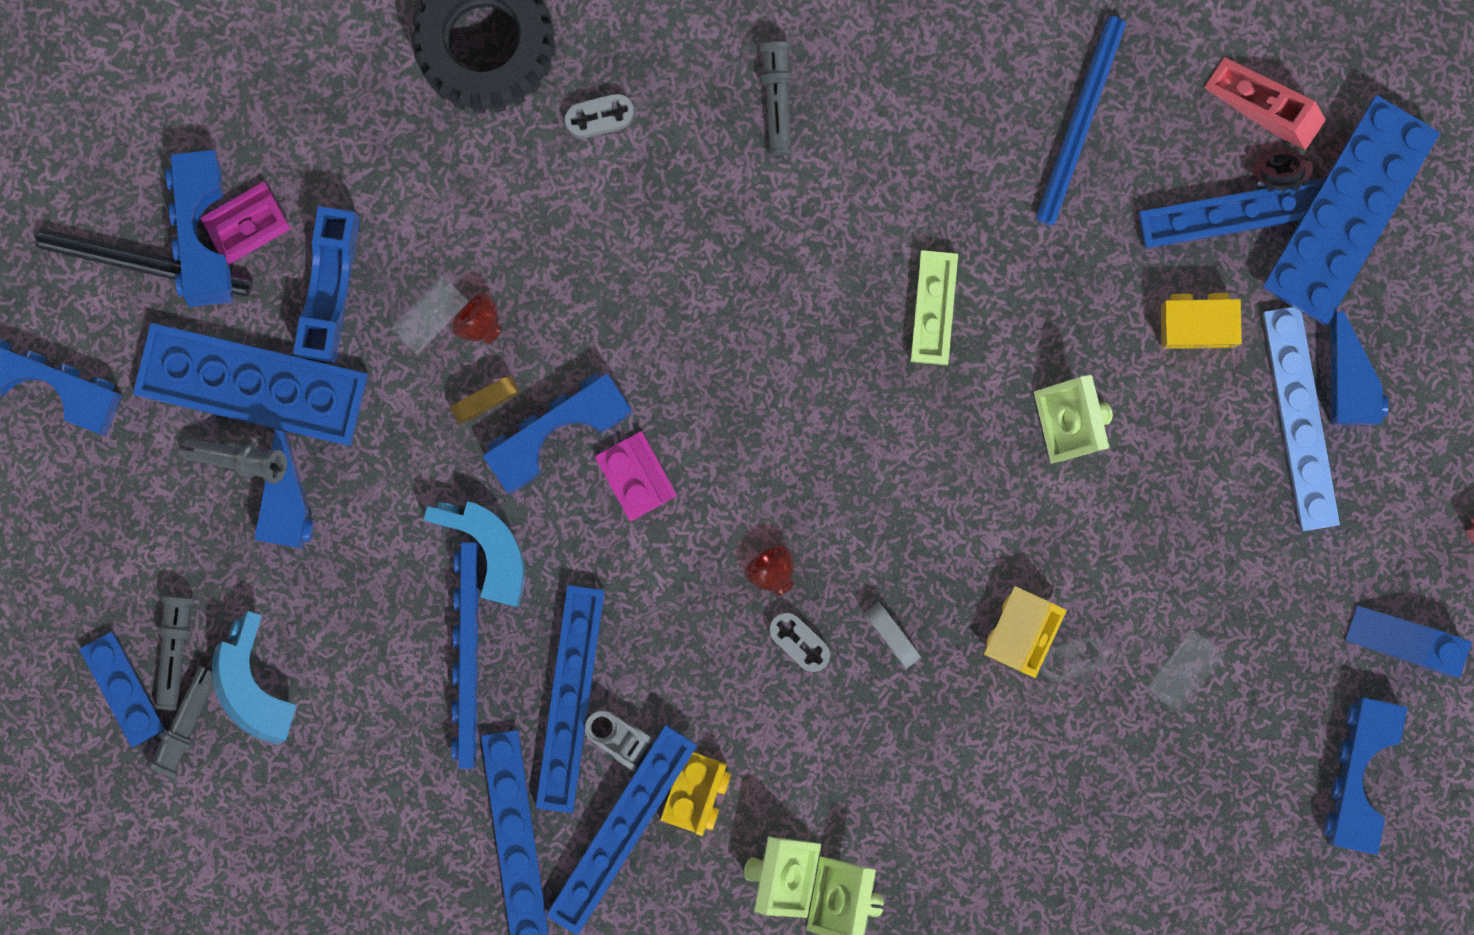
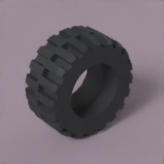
M420 0L421 10L420 12H415L412 21L414 33L411 34V42L415 51L414 57L428 84L433 87L442 99H448L452 102L453 106L462 110L468 107L472 108L474 113H485V109H494L497 113L506 111L505 106L515 103L516 106L526 101L525 96L532 91L535 94L542 86L540 81L544 75H549L552 68L551 59L552 56H555L556 49L553 23L546 3L542 0ZM490 7L502 10L512 18L518 29V47L512 58L503 66L486 72H475L461 66L453 57L449 43L450 32L455 23L464 14L477 8Z

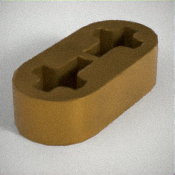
M510 375L452 405L450 410L457 424L461 425L515 397L520 393V390L514 378Z

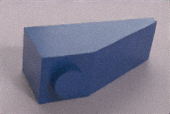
M1336 311L1330 320L1331 426H1376L1382 424L1383 417L1388 415V397L1383 395L1382 384L1345 312Z
M275 430L271 450L276 449L284 452L287 458V470L282 480L278 483H268L265 481L254 540L304 549V543L311 542L315 522L314 520H309L310 510L288 433Z
M1356 606L1345 639L1347 642L1452 678H1461L1472 644L1471 641L1361 606Z

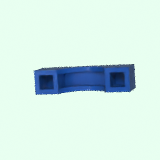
M216 150L172 154V167L166 168V181L168 190H174L175 198L174 203H169V215L171 225H177L178 238H172L174 260H180L181 273L175 274L177 294L184 297L188 307L233 302L231 272L226 256L208 250L197 238V226L202 213L210 204L223 197L220 161Z
M318 206L312 239L313 261L310 286L303 312L299 316L293 352L299 358L330 363L337 362L361 219L355 212Z
M0 340V396H4L12 387L28 380L45 381L57 391L62 400L64 421L103 436L107 435L122 397L121 394L113 392L115 384L95 376L92 383L79 378L80 370L62 363L59 364L58 369H54L44 365L46 357L26 349L23 356L10 351L12 344Z
M598 373L590 376L579 385L582 389L571 398L567 393L560 396L548 405L551 409L550 412L540 418L536 414L530 416L517 426L520 430L509 439L504 434L486 446L489 452L483 455V457L509 495L541 475L539 468L540 449L545 439L555 429L563 425L579 423L591 426L603 434L633 414V411L608 373L602 377Z
M1357 697L1355 704L1350 703L1346 714V725L1351 726L1348 741L1343 740L1341 742L1338 754V761L1343 763L1341 777L1334 778L1331 788V799L1336 800L1333 814H1327L1323 828V835L1328 836L1327 844L1378 855L1385 818L1377 813L1368 803L1363 790V774L1366 765L1377 752L1386 747L1401 744L1408 707Z

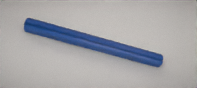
M1109 16L1105 22L1036 216V220L1043 224L1053 226L1057 220L1126 26V21L1121 18Z

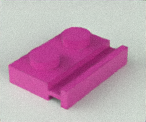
M265 182L260 183L200 218L218 253L225 255L229 264L291 229Z
M642 431L594 456L630 522L677 497Z

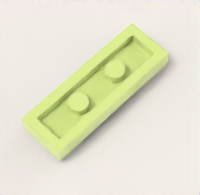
M923 250L920 252L910 362L948 365L958 254Z

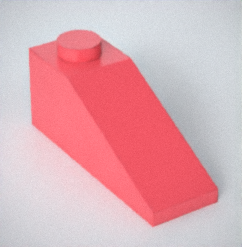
M1225 57L1204 87L1277 137L1304 150L1307 149L1326 121L1316 101Z

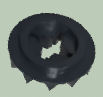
M1291 151L1268 153L1260 157L1253 165V177L1256 179L1257 186L1266 187L1268 192L1281 190L1284 194L1285 190L1289 189L1299 191L1300 186L1309 185L1310 177L1313 176L1311 161L1304 155Z

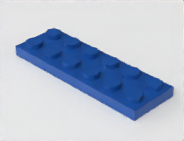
M1375 95L1261 288L1321 324L1328 325L1441 132L1380 96Z
M151 323L133 395L351 447L369 375Z

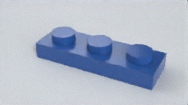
M114 631L79 649L131 748L136 747L166 729Z

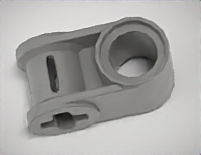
M607 710L593 712L587 718L585 724L587 737L593 743L607 751L610 756L634 772L637 771L638 763L648 748L655 742L653 737ZM598 717H606L613 724L612 732L606 737H598L591 730L592 722ZM638 740V744L636 745L632 753L628 755V752L630 751L634 743Z

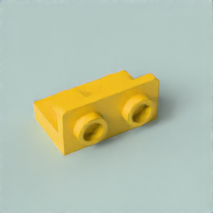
M693 752L672 785L660 821L695 832V834L703 836L705 828L712 831L720 810L713 807L717 793L725 795L732 775L725 772L727 764Z

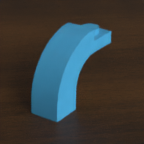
M439 501L437 508L427 506L424 521L469 533L482 546L487 559V573L480 597L519 607L525 584V563L520 545L510 528L488 509L467 501L464 515L458 514L460 507Z
M247 611L240 619L235 618L231 624L227 639L233 641L232 644L222 641L214 649L212 659L213 685L221 706L238 727L258 739L279 745L286 741L297 705L269 696L255 683L251 675L249 659L262 615Z

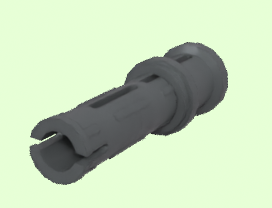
M761 43L758 46L759 52L763 53L764 74L760 76V82L762 86L766 87L769 155H791L788 85H791V81H793V74L789 73L788 51L791 50V43Z
M188 437L182 444V446L194 448V451L181 449V456L184 460L235 469L244 478L260 476L268 483H278L282 480L287 470V458L281 450L274 449L266 452L251 444L237 448L198 440L193 437Z
M161 596L160 601L164 603L162 626L157 628V633H159L158 637H162L158 669L157 697L154 708L178 710L184 643L191 636L188 622L190 606L194 605L195 599ZM178 607L177 624H173L175 608ZM175 639V647L172 650L171 641ZM172 656V657H173V666H172L171 686H170V688L168 689V688H167V679H168V670H169V660H170V657Z
M199 665L197 666V671L169 729H164L160 733L159 738L161 742L153 759L146 762V767L172 779L177 778L178 773L176 769L184 752L190 750L192 746V741L189 740L190 735L214 687L210 670Z

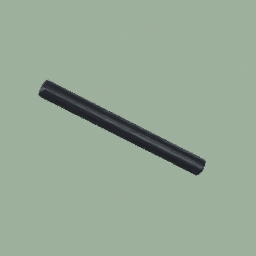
M43 228L37 234L36 246L43 250L175 280V274L181 273L180 260H174L173 258ZM231 272L232 293L245 297L249 296L253 286V279L246 275Z

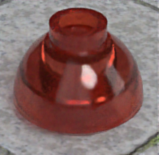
M482 294L468 301L455 316L452 323V332L466 341L476 342L483 340L486 344L492 343L502 331V327L498 325V310L492 298L488 294Z
M774 546L761 552L748 564L745 578L756 588L764 591H773L776 596L788 592L794 585L791 579L794 572V560L789 548Z

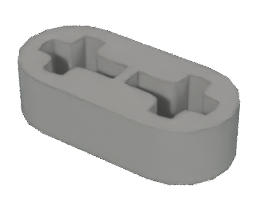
M613 94L571 106L566 113L565 124L573 136L588 138L627 127L634 118V107L626 96ZM619 102L621 108H628V112L623 113V120L616 121L614 116L604 118L601 116V113L611 111L612 104ZM583 111L586 117L598 115V119L587 122V129L580 130L578 125L571 124V121L577 119V112Z
M879 602L864 612L866 618L905 669L921 659L916 649Z
M783 613L773 619L770 625L772 639L798 665L810 672L821 671L827 666L830 660L829 648L797 616ZM780 620L785 623L790 620L795 622L796 625L793 631L801 638L797 643L787 636L783 639L777 636L780 630L777 623ZM803 641L812 649L817 646L822 648L823 651L820 657L823 661L821 664L818 665L812 662L810 665H807L804 662L807 655L799 647Z

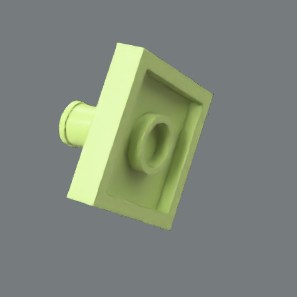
M1092 375L1075 378L1034 392L1051 464L1109 448L1104 425H1108L1112 421V409L1108 403L1098 402Z
M768 837L764 860L751 857L744 868L746 880L760 882L754 912L771 916L808 917L821 844L803 840Z
M820 857L806 931L819 935H864L867 916L878 917L883 911L881 908L871 906V904L884 905L882 895L872 893L876 870L837 859Z

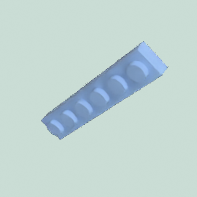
M1294 307L1263 312L1301 532L1338 526L1340 522L1302 312Z

